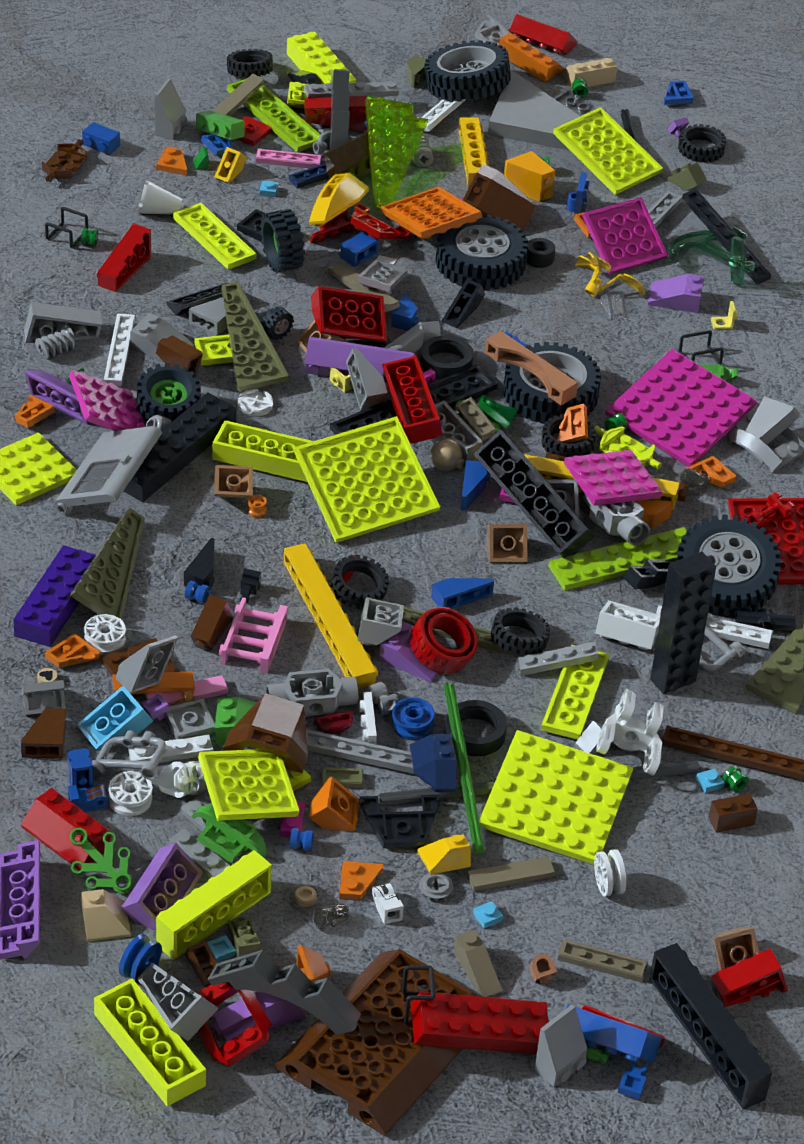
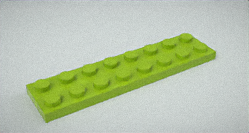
M246 79L227 85V91L231 94ZM264 85L243 103L263 123L271 126L272 131L297 153L312 148L313 143L318 141L321 135Z
M682 527L650 535L645 542L638 546H632L626 541L574 554L566 558L550 560L548 567L564 591L625 576L630 566H643L646 560H672L675 562L677 560L679 544L687 531Z

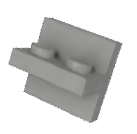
M64 680L22 685L21 692L25 716L41 714L45 708L66 709Z

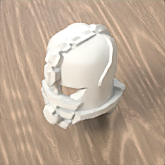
M189 761V763L173 762L159 770L157 778L150 780L152 784L159 786L161 792L176 798H182L186 795H199L208 789L199 761Z

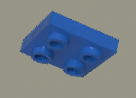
M581 172L577 192H571L568 195L567 209L570 212H574V215L584 213L586 208L590 180H587V173Z

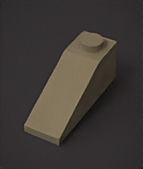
M476 930L455 936L454 954L480 997H495L503 994L487 949Z

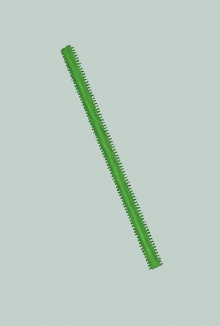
M445 683L444 693L454 748L456 750L455 754L473 853L476 855L479 853L484 854L483 837L480 830L481 826H479L480 822L476 809L477 805L473 792L470 767L468 765L469 761L467 759L455 686L453 683Z

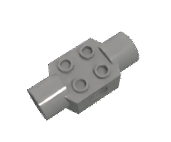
M584 493L583 503L590 509L589 517L609 535L621 536L632 546H638L646 541L650 534V527L642 520L644 509L638 503L630 501L594 506Z
M330 669L289 672L284 683L266 685L267 694L303 704L305 717L335 714L338 706L358 704V687L355 676L339 678Z

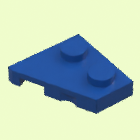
M686 80L670 82L666 97L664 98V105L693 103L694 97Z
M213 134L202 135L201 142L215 156L223 157L226 147L231 148V140Z

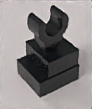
M244 569L241 580L240 594L242 596L240 601L243 597L246 598L248 603L251 594L257 595L261 587V572Z

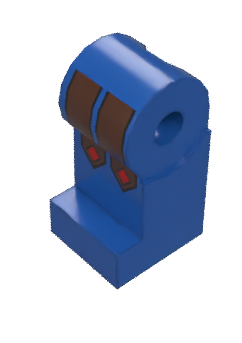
M96 784L77 789L76 785L68 786V800L84 812L102 809L109 804L107 790L104 785Z

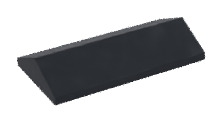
M224 284L166 301L167 306L175 315L189 312L191 307L222 298L221 289Z

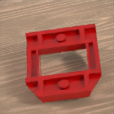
M229 982L214 986L211 984L198 992L199 995L215 1006L239 992L256 1022L255 1025L246 1029L221 1047L216 1042L207 1022L198 1030L215 1062L219 1061L228 1067L266 1044L270 1036L268 1029L272 1026L254 991L236 990Z

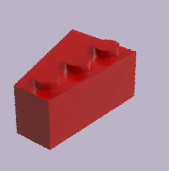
M771 948L766 951H760L753 957L741 960L735 965L721 969L711 975L714 987L725 1007L751 1001L750 997L762 995L763 998L770 995L769 992L781 990L782 993L788 992L782 968Z

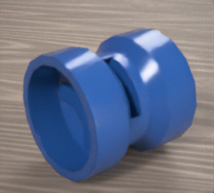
M191 580L186 587L184 597L188 600L194 599L197 603L204 605L210 595V586L204 584L201 586L198 585V582Z
M292 828L290 849L303 848L304 851L311 852L314 831L306 830L303 832L298 828Z

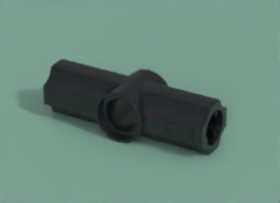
M761 608L757 612L736 611L735 618L736 623L768 630L794 631L796 620L795 614L773 613L769 608Z

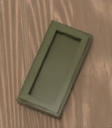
M322 767L321 787L330 777H333L345 788L363 789V769Z

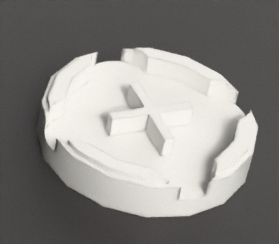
M250 389L239 395L237 406L245 415L263 416L272 410L273 398L266 391L259 392V389Z

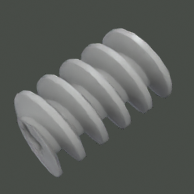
M423 133L412 135L408 144L414 163L419 167L431 165L434 157L427 136Z
M67 328V330L43 336L41 339L37 338L35 341L36 348L46 359L49 358V353L54 357L56 352L59 355L62 354V349L65 353L68 352V346L71 350H74V333L71 328Z

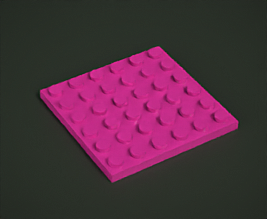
M671 349L605 410V415L612 418L615 413H621L627 420V429L689 467L701 459L757 405V400L674 349Z

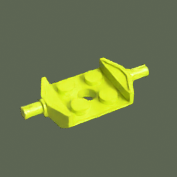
M599 426L594 428L596 434L602 437L600 451L607 453L632 450L643 466L650 465L657 470L661 468L662 463L653 459L654 444L648 448L624 434L625 428L623 426L608 431L603 430Z

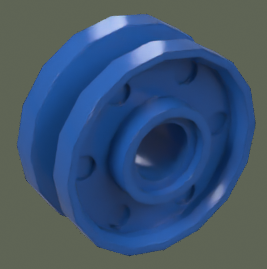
M415 697L404 698L398 701L392 711L393 731L399 737L412 741L429 736L434 728L435 712L433 706L428 701Z
M145 934L136 936L129 943L121 957L119 964L120 975L125 978L131 977L137 985L140 984L137 978L151 963L158 965L162 954V945L156 940L150 941V938Z

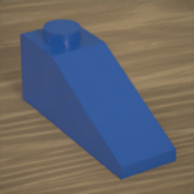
M466 460L461 510L463 511L486 488V481H490L491 474L480 461Z
M448 578L432 584L431 598L438 607L454 609L493 595L494 580Z

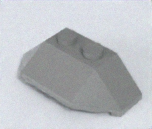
M421 322L385 348L412 352L416 356L418 354L417 350L423 344L425 333L423 324Z

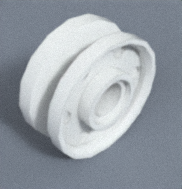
M102 614L90 618L85 624L84 640L99 650L102 656L124 648L126 643V627L120 618L114 615Z
M121 772L110 781L108 788L109 805L115 812L124 816H137L150 808L153 786L151 781L144 778L140 772Z
M616 849L610 850L608 857L603 851L597 852L594 859V869L600 893L603 896H610L612 890H614L616 894H624L626 890V872L620 852Z

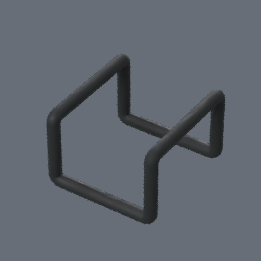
M61 207V223L55 225L46 222L45 238L47 240L50 239L58 229L68 232L70 248H73L81 240L82 234L73 242L72 231L61 227L64 224V210L85 217V228H88V216L84 213ZM48 226L55 228L50 234Z
M711 330L685 334L680 337L678 352L684 356L682 353L684 338L709 334L707 341L708 350L694 352L691 360L694 362L696 355L711 353L716 362L720 365L722 364L724 348H711ZM720 351V357H719V358L717 357V355L715 354V352Z
M430 965L404 967L402 994L411 995L406 998L404 1023L406 1025H413V1022L409 1021L411 1000H433L436 997L434 969ZM408 970H429L431 995H418L420 991H406Z

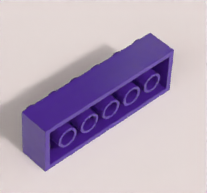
M62 546L13 619L14 637L51 647L79 604V601L70 595L96 557L95 554Z

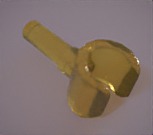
M191 690L182 692L183 699L169 707L194 701L193 692Z

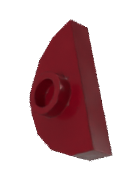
M353 711L314 718V724L318 729L326 733H342L351 727L354 717Z

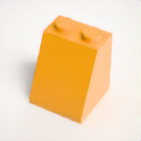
M530 151L505 160L504 176L523 194L538 202L552 198L555 170L534 152Z

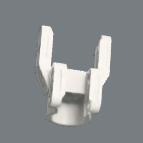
M626 689L620 699V703L616 706L614 714L606 719L599 731L596 751L605 755L613 741L622 750H642L645 752L643 771L653 776L659 767L661 759L662 741L657 731L662 722L664 705L655 702L651 709L647 710L646 722L632 717L636 694Z

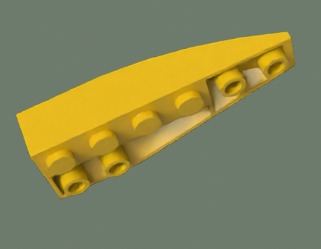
M351 173L335 174L325 184L317 197L309 219V225H325V223L349 207L360 202L369 191V187Z

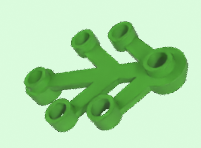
M73 829L70 833L71 843L77 847L81 846L96 863L75 861L71 865L72 873L75 875H81L83 872L107 873L112 879H97L95 876H90L86 879V887L89 890H96L98 887L113 888L119 894L129 893L134 885L133 878L128 874L130 850L127 847H121L118 850L117 854L120 859L118 872L113 867V845L116 842L114 833L107 832L103 835V842L105 844L103 857L87 840V833L84 829ZM78 835L83 837V840L80 842L75 840V837ZM107 836L114 838L112 842H107L105 839ZM127 851L128 855L127 857H121L120 853ZM80 865L82 869L75 871L74 866ZM90 880H95L96 885L89 886L88 882ZM126 881L127 885L120 887L119 882Z

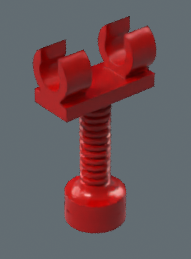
M776 491L768 496L766 505L769 508L761 513L757 511L751 513L748 516V522L751 525L754 521L758 523L759 527L764 523L765 518L775 512L785 519L795 512L792 508L796 506L791 502L783 505L781 503L782 500L779 499L782 495Z

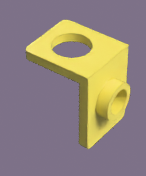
M730 301L728 317H711L713 329H733L734 320H737V310L735 309L734 302ZM723 321L725 325H718L716 322Z
M330 368V381L344 393L353 389V385H350V375L344 376L336 368Z

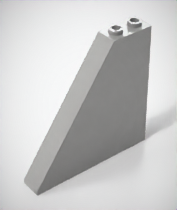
M511 71V81L502 90L489 120L488 135L569 150L553 134V130L580 116L517 73Z

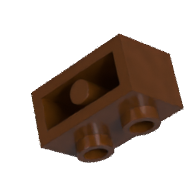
M751 794L737 795L711 801L708 818L716 833L755 825L758 808Z

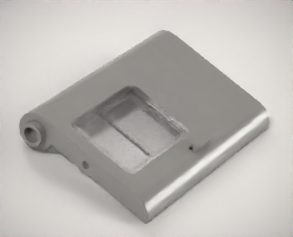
M149 426L102 433L54 502L55 509L59 513L67 515L73 510V506L117 501L161 436V430L157 427Z

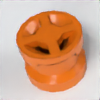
M253 495L252 498L248 499L249 516L261 518L266 515L265 506L267 499L264 496Z

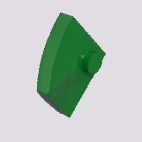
M485 395L479 400L478 407L507 429L517 409L501 405Z

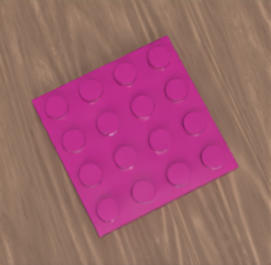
M642 197L585 212L582 215L600 257L611 265V270H606L608 275L665 259L668 256Z
M74 370L70 372L69 378L86 421L113 431L146 427L137 409L138 406L133 393L129 389H122L113 383H106L97 377H90L84 372Z
M632 450L565 458L564 465L594 506L662 497L663 491Z

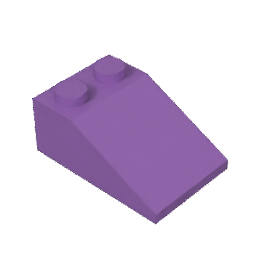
M686 274L652 282L648 305L698 313L704 277Z
M402 621L401 631L380 643L379 660L432 682L438 673L426 668L415 657L410 646V634L413 626Z

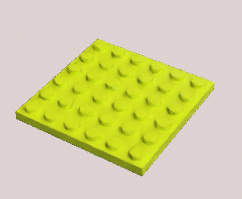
M397 416L294 447V453L335 543L440 510V505Z
M517 730L479 819V826H481L480 828L594 865L595 854L604 850L634 767Z

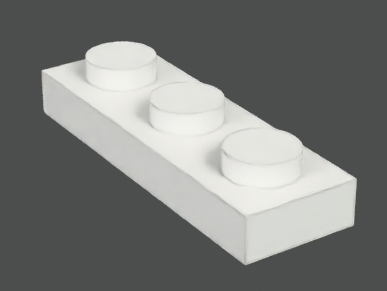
M363 692V700L359 701V711L363 712V715H361V727H365V730H363V742L376 744L377 734L372 692Z

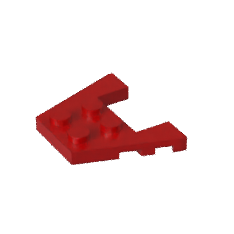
M357 202L350 221L357 230H364L374 239L411 238V231L402 226L393 228L369 215L370 208Z

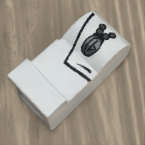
M389 883L373 887V899L384 925L402 921L403 904L401 900L397 899L392 885ZM394 911L396 913L394 916L388 917V912Z

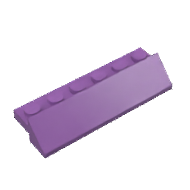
M309 337L305 358V373L330 377V368H336L344 376H348L349 371L346 361L352 348L356 347L384 379L382 364L412 357L414 353Z
M39 840L18 844V850L0 854V960L22 956L25 961L40 943Z

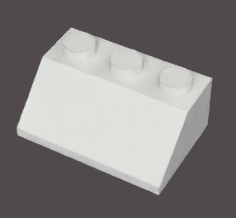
M608 600L599 614L595 634L600 635L604 639L612 638L619 640L622 644L637 645L638 648L643 650L652 649L657 639L661 615Z

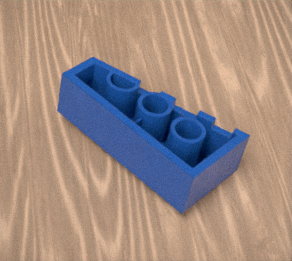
M576 1008L586 1045L598 1048L599 1044L606 1046L605 1051L618 1055L619 1051L626 1053L625 1058L636 1062L639 1061V1058L655 1062L662 1040L661 1036Z

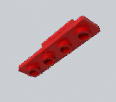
M347 209L325 223V225L319 226L321 231L313 233L310 242L320 243L328 237L335 238L340 233L353 231L355 225L350 223L351 217Z

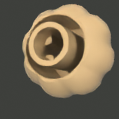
M443 439L441 442L437 441L430 451L432 454L431 461L434 467L440 471L447 472L455 468L460 469L465 461L462 459L461 447L452 439Z

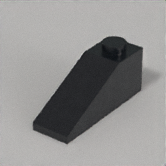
M300 70L288 73L292 82L309 85L321 84L320 79L313 72Z
M466 279L443 317L442 322L458 328L477 309L485 296L482 285Z
M214 538L207 542L184 571L185 587H187L191 580L198 582V585L201 586L203 584L210 586V588L213 586L215 577H213Z

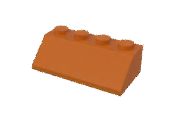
M510 32L500 38L499 45H502L508 51L509 61L544 83L551 80L564 69L557 61Z

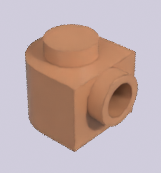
M540 954L530 964V973L534 982L540 981L541 984L553 980L552 976L557 973L554 962L548 955Z

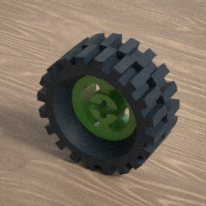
M291 209L263 214V217H261L262 223H260V228L262 229L260 235L262 236L263 251L266 253L265 258L269 261V267H272V271L275 272L301 268L305 260L303 256L305 255V250L303 249L305 245L302 240L303 233L300 231L301 226L300 223L298 224V218L295 216V213Z
M165 363V367L157 364L154 370L151 367L148 368L147 374L143 372L137 384V409L140 411L142 418L145 417L147 422L153 416L160 415L174 421L200 399L201 384L199 385L198 377L195 378L193 371L188 373V368L185 366L180 369L179 364H174V367H171L170 363Z

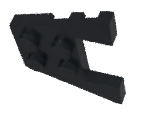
M440 794L421 795L422 811L380 812L378 796H359V805L383 848H421L426 846L440 803Z

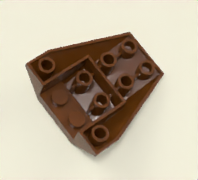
M485 164L477 171L463 198V201L480 210L483 217L492 215L494 219L497 216L501 217V221L507 219L509 220V225L512 223L516 224V228L520 227L522 233L536 208V205L500 171Z
M265 693L230 730L223 750H245L246 746L285 757L284 765L286 769L303 773L308 758L304 705Z

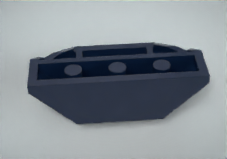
M431 734L411 743L410 753L413 773L423 782L430 785L431 789L435 792H456V757L452 734Z

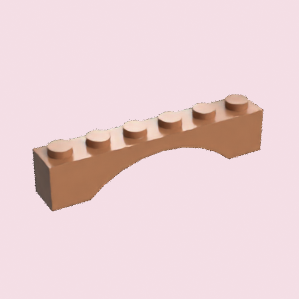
M500 331L486 339L485 354L497 362L513 364L533 373L544 384L548 397L558 404L563 405L576 397L578 382L504 332Z

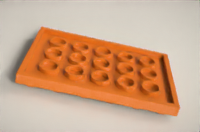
M436 187L380 207L382 214L422 239H428L437 233H445L451 228H459L465 223H474L477 219L482 218L480 210L441 187Z

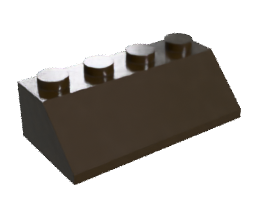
M369 130L323 154L329 180L335 174L351 173L359 179L390 163L387 147L373 130Z

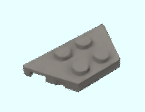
M487 15L486 20L476 30L474 37L482 40L483 43L490 41L491 44L497 43L498 46L500 38L509 33V31L493 17Z

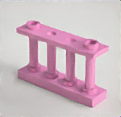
M242 597L240 605L235 607V618L224 644H221L219 649V656H222V665H226L228 657L233 656L257 661L260 664V672L268 674L287 623L288 606L280 605L278 612H274V614L247 609L246 598ZM244 616L272 621L273 626L269 625L267 627L242 621ZM239 629L267 634L268 639L261 640L237 634ZM235 642L261 647L263 652L254 653L232 647Z

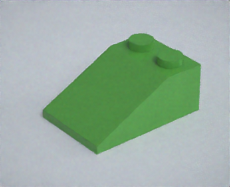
M239 697L218 699L215 732L219 745L225 744L230 730L256 702Z

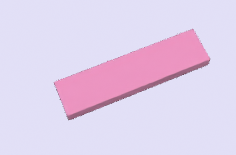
M258 149L256 163L312 168L321 165L322 155Z
M221 675L194 681L195 691L146 693L145 698L148 700L160 694L170 707L228 694V687Z

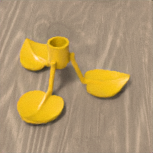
M591 252L587 253L588 258L582 255L578 256L575 266L594 271L590 282L584 289L590 296L596 297L600 290L604 291L606 287L618 279L639 291L642 296L645 295V289L641 282L625 273L623 275L619 274L603 286V281L598 276L602 274V268L610 271L611 265Z

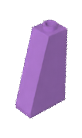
M255 992L263 1010L272 1023L269 1029L305 1017L301 1007L270 994ZM243 999L214 1013L217 1022L213 1023L218 1035L223 1034L227 1042L256 1024Z

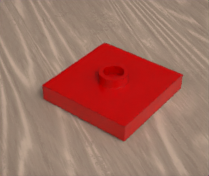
M245 116L241 119L245 121L244 137L237 139L255 146L272 132V127Z

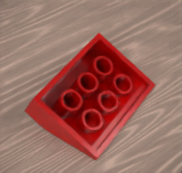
M322 286L316 288L311 296V308L321 334L387 342L384 297L382 295Z

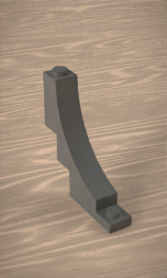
M330 69V150L348 142L350 71L343 69Z
M263 950L217 963L208 978V981L213 986L229 982L236 990L262 992L289 1001L317 1017L336 1035L352 1032L357 1027V1022L361 1016V1013L329 978L312 982L296 964L279 968Z

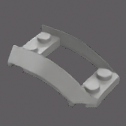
M752 411L727 433L730 444L736 443L748 450L761 463L764 462L770 468L769 471L771 473L804 454V443L788 427L780 433L788 441L774 450H771L756 436L746 432L755 414Z

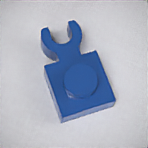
M632 1060L629 1071H624L618 1087V1093L639 1100L647 1077L645 1075L648 1065L644 1063L643 1068L638 1069L635 1067L636 1061Z

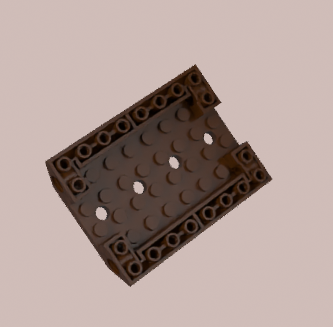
M401 949L381 952L343 992V995L361 1013L357 1027L352 1032L336 1035L326 1024L317 1019L274 1064L276 1069L311 1090L319 1083L348 1101V1114L383 1136L389 1133L463 1050L462 1048L414 1045L413 1025H406L404 1023L406 998L411 995L402 994L403 973L405 966L426 964ZM434 969L435 993L475 996L472 991ZM408 970L406 991L431 992L429 970ZM419 985H426V986H428L429 988H427V989H420V988H418L417 986H419ZM413 1000L410 1001L409 1021H412L411 1002ZM401 1013L403 1016L396 1018L393 1017L391 1014ZM373 1041L376 1045L368 1046L365 1042ZM344 1070L349 1072V1074L345 1076L340 1075L338 1073L339 1071Z

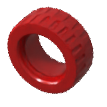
M435 607L427 610L413 626L410 634V646L415 657L426 668L440 674H453L463 669L472 659L478 647V638L474 627L462 614L450 608ZM432 629H438L447 633L454 640L457 650L442 646L434 637Z

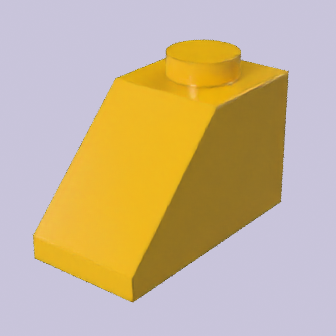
M226 147L214 177L230 183L242 172L247 156Z

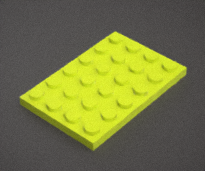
M601 107L553 130V134L614 195L662 173L663 167Z

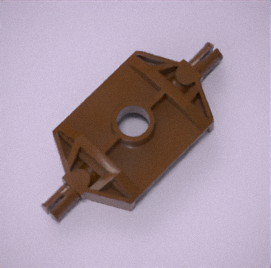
M78 139L74 144H57V151L46 164L42 161V170L48 174L45 178L47 182H52L54 178H72L88 159L87 151L81 147L84 144L82 139Z

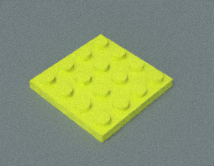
M39 432L0 449V490L16 506L68 483L77 471Z
M258 749L199 753L198 759L217 821L298 817L299 808L282 756Z

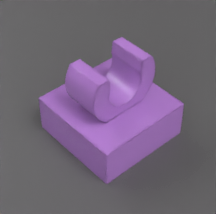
M687 117L673 121L668 127L669 132H675L676 137H679L680 131L689 124Z
M160 694L142 703L144 710L152 720L157 718L159 722L166 718L164 713L170 710L169 705Z

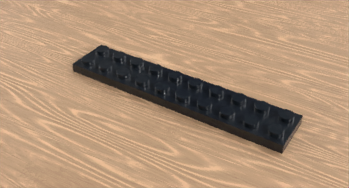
M478 365L427 384L434 405L445 401L451 408L455 407L458 400H466L470 397L472 399L496 390L498 385ZM390 399L330 423V430L337 435L396 417L397 414Z

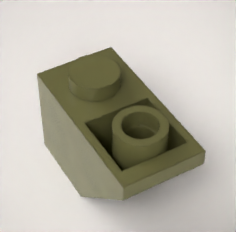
M417 55L407 61L406 76L412 88H415L426 78L424 65L426 59Z
M698 162L692 165L687 163L682 166V169L680 167L676 168L671 172L672 175L667 178L669 182L685 190L696 187L707 179Z

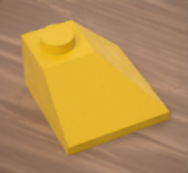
M464 834L443 838L417 849V853L430 875L471 867V845Z

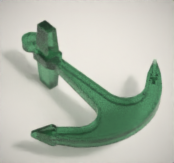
M736 227L732 228L737 236L732 238L731 253L711 242L712 240H717V238L710 230L695 231L673 239L668 245V258L670 262H673V258L676 257L680 250L686 248L699 249L728 261V264H730L731 283L737 286L743 285L744 272L755 270V263L747 261V258H745L744 239L747 237V234Z

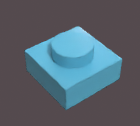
M262 181L259 196L276 197L278 182Z
M716 769L697 773L696 780L705 793L724 788V781Z
M492 901L473 909V915L484 929L503 921L502 913Z
M226 935L207 942L217 963L236 956V950Z

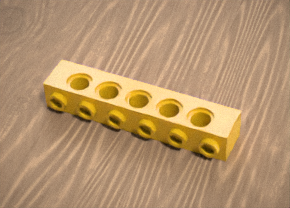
M460 117V143L467 186H470L477 171L484 164L489 166V161H487L486 143L484 142V133H482L483 126L480 124L479 118Z

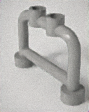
M706 626L704 635L719 647L725 655L713 664L705 662L701 655L700 668L709 672L716 671L732 658L738 659L745 654V649L741 643L735 641L728 646Z
M129 730L125 736L111 738L103 745L96 760H92L93 777H101L105 768L141 769L140 772L144 778L154 780L159 773L157 766L166 750V743L161 738H157L151 731H146L143 737H138L137 733ZM122 744L127 748H132L133 745H141L147 749L151 748V746H158L151 761L106 759L111 748L115 745Z

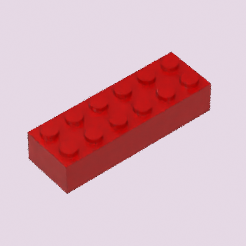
M417 356L382 364L384 379L388 384L394 409L410 444L443 436L440 418Z
M420 991L418 995H431V992ZM436 993V997L433 1000H413L411 1002L414 1045L537 1054L540 1029L549 1022L547 1002Z

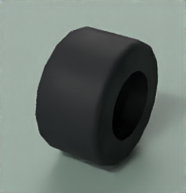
M533 238L528 241L526 262L536 268H545L553 264L555 245L552 241L545 238Z

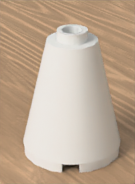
M146 180L138 213L173 215L174 212L182 210L185 203L182 202V198Z

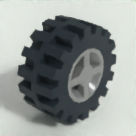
M276 306L275 309L271 308L270 312H267V315L262 318L264 319V321H261L262 327L273 340L282 339L283 336H287V333L291 331L290 328L294 326L292 324L294 323V317L281 306Z

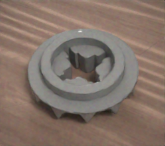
M428 873L420 879L419 889L421 890V895H426L428 900L434 898L437 902L438 899L442 898L445 900L447 896L451 895L453 882L443 873L433 875ZM435 883L438 886V890H434L433 886Z

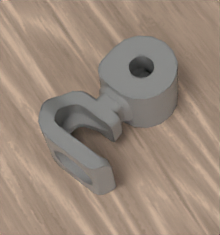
M378 682L365 688V692H372L373 705L379 703L381 716L392 713L393 707L398 702L396 694L388 696L387 688L383 682ZM390 700L394 701L392 706L389 705Z

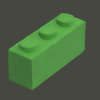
M211 110L196 113L195 129L229 140L244 137L245 121Z

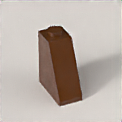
M172 335L161 339L156 350V354L164 363H170L171 367H174V364H179L180 369L185 366L188 368V373L193 371L195 375L197 374L203 353L197 348Z
M209 595L191 634L192 641L196 647L212 650L231 623L234 616L226 600Z
M44 709L21 740L22 758H63L66 709Z

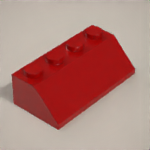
M518 14L515 15L509 29L519 39H526V42L532 45L537 43L539 47L546 50L548 48L553 49L552 51L557 54H567L577 45V40L569 32Z
M50 788L35 799L21 824L24 830L71 865L75 861L82 863L94 862L93 858L81 846L77 847L71 843L70 833L73 829H84L87 833V840L101 855L104 854L105 850L103 835L111 832L53 788ZM78 835L75 837V840L80 842L83 840V837ZM107 836L105 840L111 842V836ZM80 865L74 866L79 871L82 869Z

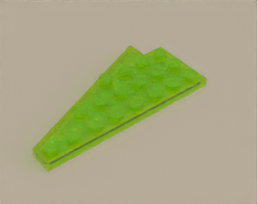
M367 97L365 104L374 208H380L394 202L427 126L428 119L414 117L412 103Z

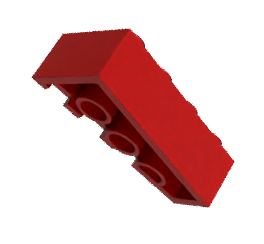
M349 96L348 111L350 114L348 130L365 132L367 130L365 122L370 119L369 96ZM331 97L305 98V121L331 127Z
M135 223L132 224L98 270V286L116 292L151 258V229Z

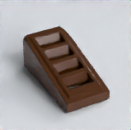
M207 941L186 948L185 956L203 986L208 987L211 983L207 980L206 976L212 973L217 961ZM204 954L203 957H200L198 959L196 958V956ZM205 960L208 961V963L203 964L201 966L199 964L200 962H203ZM212 967L211 970L203 972V969Z

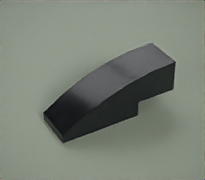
M646 560L643 566H630L624 579L634 589H645L666 583L668 566L673 561Z

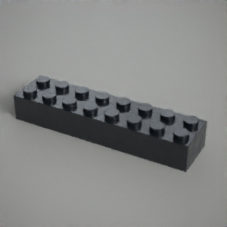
M207 392L161 431V436L123 492L141 502L147 500L213 444L224 421L237 423L236 407Z
M499 430L474 453L475 457L561 557L566 558L576 554L595 537L502 430Z
M703 551L670 563L668 566L650 680L663 694L675 691L686 685H691L697 679L716 572V565Z
M677 943L654 951L649 980L742 1109H746L765 1101L772 1076L771 1067L763 1061L758 1049L752 1046L746 1033L736 1024L733 1015L729 1014L723 1006L722 1000L716 997L710 984L707 981L705 982L700 975L699 969L691 963L686 951L682 950Z

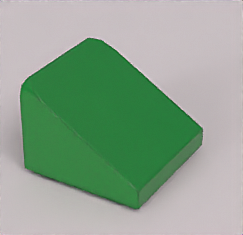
M205 146L201 148L194 159L196 170L208 169L209 156Z

